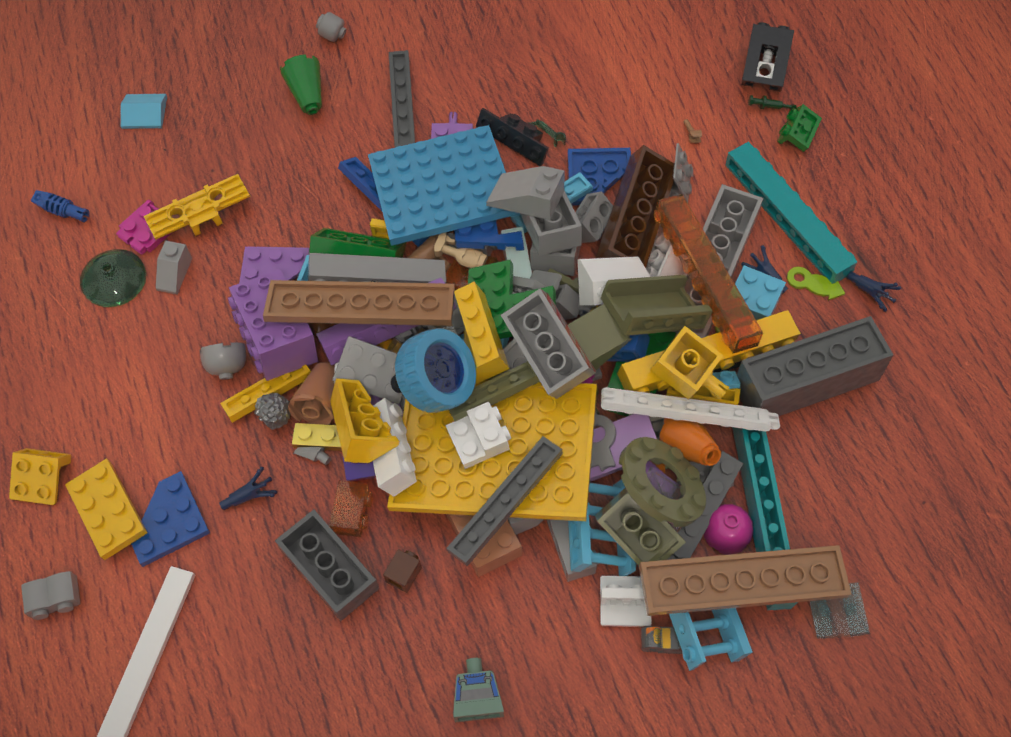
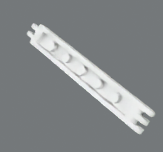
M607 387L601 390V408L604 410L692 421L700 424H714L723 427H736L746 430L769 431L770 429L777 430L780 428L779 415L770 413L767 409L696 399L688 400L681 397Z

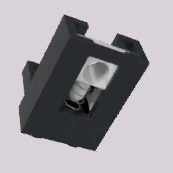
M763 22L753 24L741 85L753 87L754 83L770 85L769 90L782 91L794 30H790L787 26L770 27L769 24ZM760 53L764 55L763 61H759ZM772 55L776 56L774 63L771 60L773 58ZM762 68H766L769 70L770 74L767 76H763L760 74L759 70Z

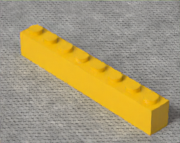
M789 310L702 339L724 355L713 369L714 371L718 368H721V370L728 369L736 362L794 343L801 333ZM664 351L622 364L617 375L624 390L650 393V391L656 389L662 391L669 388V384L650 370Z

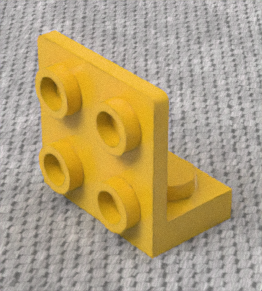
M29 448L13 452L9 498L12 500L55 505L58 495L59 470L62 466L71 463V454Z

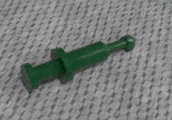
M750 95L748 99V105L757 104L760 105V109L765 107L797 109V106L794 104H783L782 101L767 99L765 95L761 99L753 98V95Z

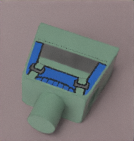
M481 658L467 659V673L456 675L453 710L455 723L504 717L503 705L493 671L482 670Z

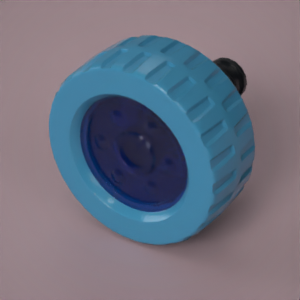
M436 328L412 336L402 344L395 361L396 375L391 378L392 389L397 393H402L411 405L421 411L437 413L457 407L470 397L476 383V366L470 349L457 334L446 329Z

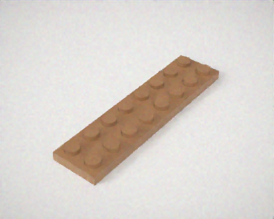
M270 280L263 319L264 322L452 326L455 284Z
M839 545L640 562L639 564L647 616L848 598L852 595Z

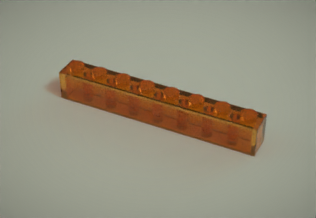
M683 194L658 200L656 210L654 211V218L657 223H660L665 238L670 241L675 256L679 257L684 272L692 280L694 290L698 291L701 296L702 304L709 305L713 310L711 314L714 326L719 328L724 344L729 346L732 353L757 347L763 331Z

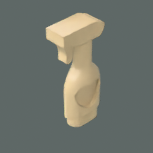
M447 232L439 234L434 245L436 257L442 256L443 253L453 256L460 265L468 268L485 265L488 255L483 254V251L473 248L457 249L446 244L455 245V239L447 236Z

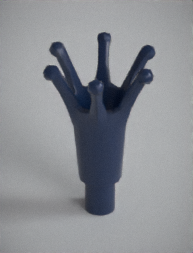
M761 245L763 262L754 253L750 254L757 262L758 267L745 262L741 263L742 266L745 265L782 280V277L771 265L764 245ZM786 285L784 287L783 293L789 289Z
M852 271L847 276L848 280L854 282L857 287L871 295L879 304V308L883 309L884 312L887 311V308L881 301V296L891 300L893 303L896 302V299L889 296L885 289H901V286H898L896 282L894 284L877 282Z
M261 466L257 469V473L247 484L229 494L228 498L220 501L221 508L226 510L233 505L238 506L253 498L274 497L277 494L276 490L260 491V488L265 487L266 483L272 481L271 477L260 483L255 482L264 470V467Z

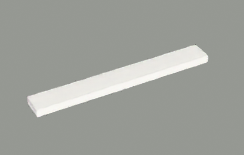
M170 567L97 737L128 736L196 576L193 572Z

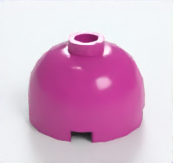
M734 504L720 505L713 512L709 520V526L704 533V538L711 548L714 547L721 554H737L742 552L751 541L753 521L749 514L739 506Z

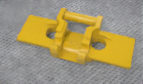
M236 174L211 186L207 184L203 187L204 189L178 201L174 199L172 200L173 203L145 215L144 218L155 240L187 225L192 228L194 235L197 236L201 234L199 224L210 219L215 222L216 226L223 224L218 211L250 197L239 175ZM221 194V199L215 201L214 198ZM179 214L180 218H172V215Z

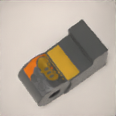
M648 626L641 629L642 651L682 654L674 627Z

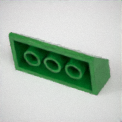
M323 228L311 235L309 253L403 258L407 242L391 246L390 240L387 238Z

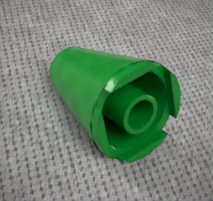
M298 55L287 59L284 62L285 66L283 68L282 66L280 67L281 76L301 110L309 115L318 113L322 107L319 59L313 55L312 58H307L306 55Z

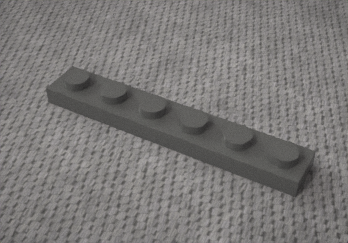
M408 50L389 52L395 148L415 143Z
M542 436L446 548L448 553L468 566L561 457L563 450Z
M721 451L720 460L712 466L703 482L706 495L705 510L692 524L677 527L676 531L686 543L667 560L690 558L709 526V520L713 512L719 508L744 463Z

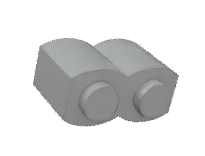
M71 571L54 574L47 578L33 580L21 585L24 614L34 620L45 619L50 613L55 611L59 613L72 611L73 607L80 604L77 576Z

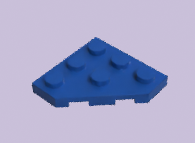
M631 148L568 149V179L580 172L593 186V190L588 194L601 191L604 194L624 176L631 156ZM585 196L573 202L571 205H580Z
M181 471L159 481L142 518V523L148 533L131 543L140 565L144 567L210 534Z

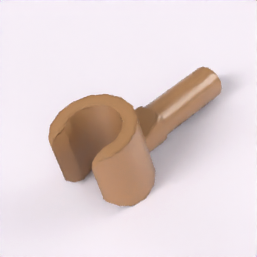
M685 119L683 122L689 132V142L701 143L702 131L694 130L688 119Z

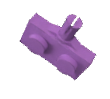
M450 112L449 123H432L431 139L473 129V124L457 123L458 114L454 112L453 116V113Z

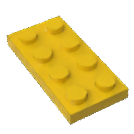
M107 458L65 484L102 559H108L148 533L113 465Z

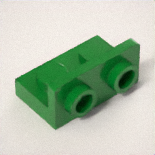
M802 104L797 109H791L787 114L786 119L788 120L780 129L779 134L781 135L777 142L782 144L788 140L804 152L809 148L822 118Z

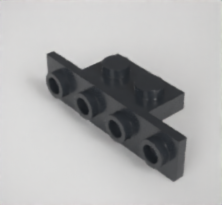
M485 108L481 109L476 127L489 125L493 138L535 164L543 165L549 147L539 142L543 132L539 131L535 125L524 122L516 114L510 113L499 118Z

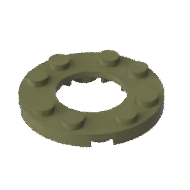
M650 437L634 439L623 449L619 457V464L622 465L624 473L621 475L622 481L633 500L647 514L660 522L663 520L672 522L674 527L688 526L703 514L706 506V495L699 477L700 473L696 467L692 466L683 457L680 449ZM648 461H652L655 464L663 463L666 465L665 469H671L676 474V481H680L682 485L680 487L682 495L680 499H669L653 487L646 474V463Z

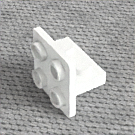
M641 576L600 577L601 626H651L652 620L651 616H647Z

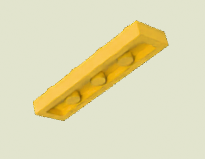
M303 365L300 369L266 381L264 378L220 404L233 423L255 410L257 398L270 393L282 395L303 383L311 371L307 365Z

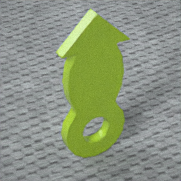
M793 267L787 273V282L796 289L806 288L816 295L829 296L828 301L845 295L838 281L832 284L827 277L811 274L803 267ZM801 274L804 280L801 282L796 281L794 275Z

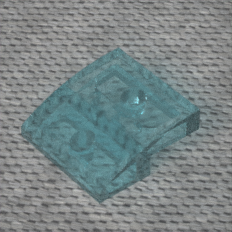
M859 582L849 584L852 595L848 598L810 601L817 639L870 634Z

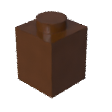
M398 549L383 574L385 582L408 593L422 568L420 560H418L419 557L411 551L406 550V552Z

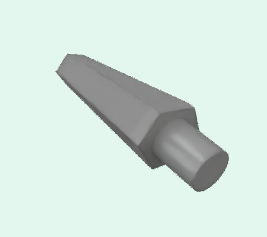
M298 447L294 451V454L315 462L319 460L325 465L331 461V457L324 453V447Z

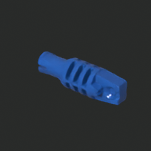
M36 190L31 198L33 204L63 218L72 217L81 222H86L87 218L83 216L89 217L90 214L88 209L78 207L71 200L53 193Z

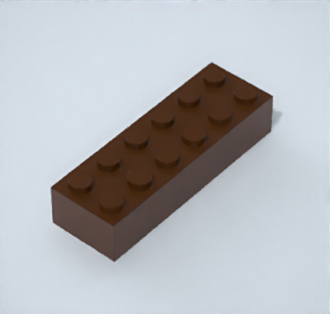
M645 145L641 146L630 156L596 258L639 257L646 268L674 182L675 163Z

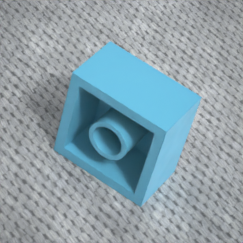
M744 265L726 301L723 313L745 323L771 316L781 298L786 282Z

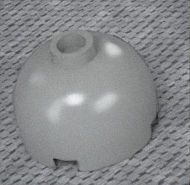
M232 342L231 345L220 343L205 346L199 350L203 368L209 374L219 376L220 380L233 378V374L241 371L246 362V347L244 343Z

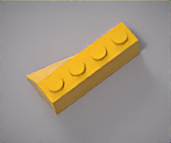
M475 281L455 290L454 294L464 324V342L470 349L476 366V385L510 368L483 291Z
M336 378L330 403L344 461L370 463L397 447L400 441L396 436L391 435L390 426L380 418L381 412L371 404V397L359 380Z

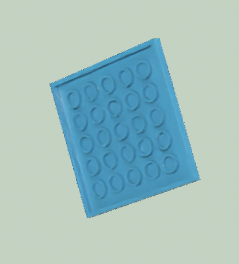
M489 125L368 154L391 246L519 214L486 206V202L501 174L506 173Z

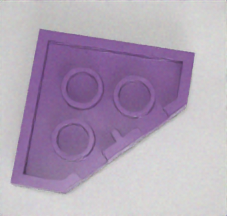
M245 247L239 283L281 269L286 280L292 281L300 274L305 258L309 255L310 248Z

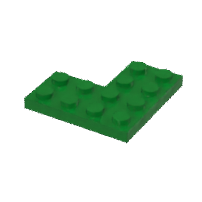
M511 260L470 268L468 284L475 281L485 294L499 338L513 337L501 315L538 289L513 294V263ZM554 287L541 288L549 294L556 305V290Z

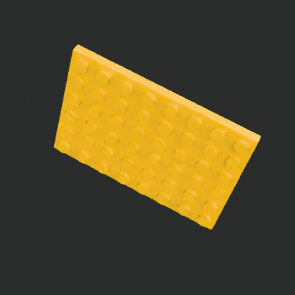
M444 378L432 382L431 384L437 390L441 391L443 388ZM485 380V381H483V382H480V383L476 384L475 387L478 386V385H481V384H483V383H485V382H487V381H489V380ZM538 382L491 405V407L496 406L502 418L498 421L500 426L506 425L510 433L511 439L508 440L510 450L466 469L446 428L447 424L454 422L449 411L428 413L414 407L405 399L402 419L407 429L406 437L411 447L410 454L416 468L415 476L417 482L396 496L389 494L387 508L389 511L475 515L535 444L544 436L563 450V454L510 517L587 521L597 384L580 383L556 399L549 396L541 382Z

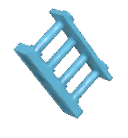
M622 479L613 486L590 483L589 492L616 497L625 486ZM588 503L587 521L568 520L571 571L581 572L592 565L593 562L618 566L619 576H628L636 571L637 563L618 543V556L595 553L591 550L590 538L611 542L616 541L607 531L591 528L589 525V515L595 516L604 507L592 506Z
M736 608L712 610L714 618L692 622L689 612L669 614L689 671L705 663L706 656L728 653L732 663L740 661L753 653ZM718 628L723 643L701 646L696 632Z

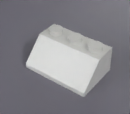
M639 257L578 259L580 305L604 304L601 300V295L608 280L651 276Z

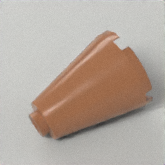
M328 362L316 364L290 399L288 410L290 415L300 422L303 419L308 424L329 425L331 423V420L334 418L330 403L334 388V381L332 379L335 367L333 365L331 366Z

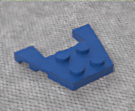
M496 220L454 230L457 248L484 249L485 246H497V250H505L506 247H516L517 251L524 250L522 232L498 234Z

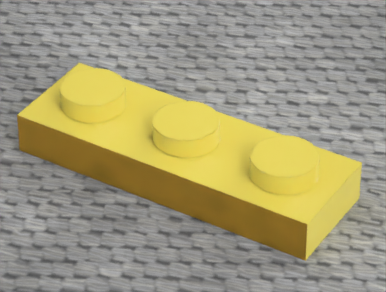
M295 423L292 440L293 448L324 447V450L342 451L336 425Z

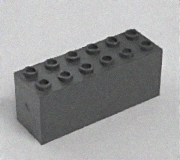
M869 316L742 360L737 373L740 381V388H738L740 389L739 398L743 406L767 409L770 413H776L781 416L879 381L894 355L873 318Z

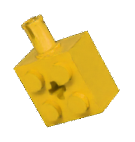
M686 326L680 330L650 369L688 400L702 386L719 399L730 388L712 375L713 369L724 355Z

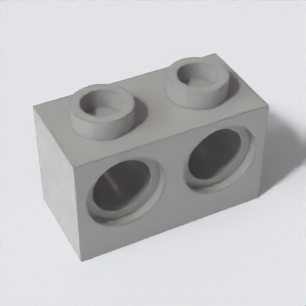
M602 191L587 194L575 212L582 225V243L599 240L608 223L613 205Z

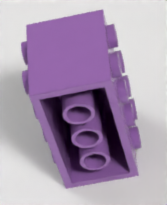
M281 269L229 287L231 296L228 297V302L231 309L234 310L231 311L233 319L240 326V334L242 339L247 342L246 346L250 356L255 359L254 364L258 373H263L266 381L300 369L303 365L308 366L318 362L313 333L308 323L264 322L263 312L270 280H286Z

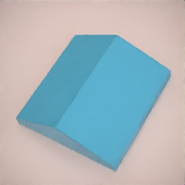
M126 94L121 102V128H162L167 94Z

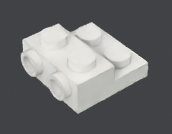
M489 402L466 411L468 416L446 425L465 469L510 450L508 440L511 439L510 433L506 425L500 426L498 421L502 418L496 406L491 407Z

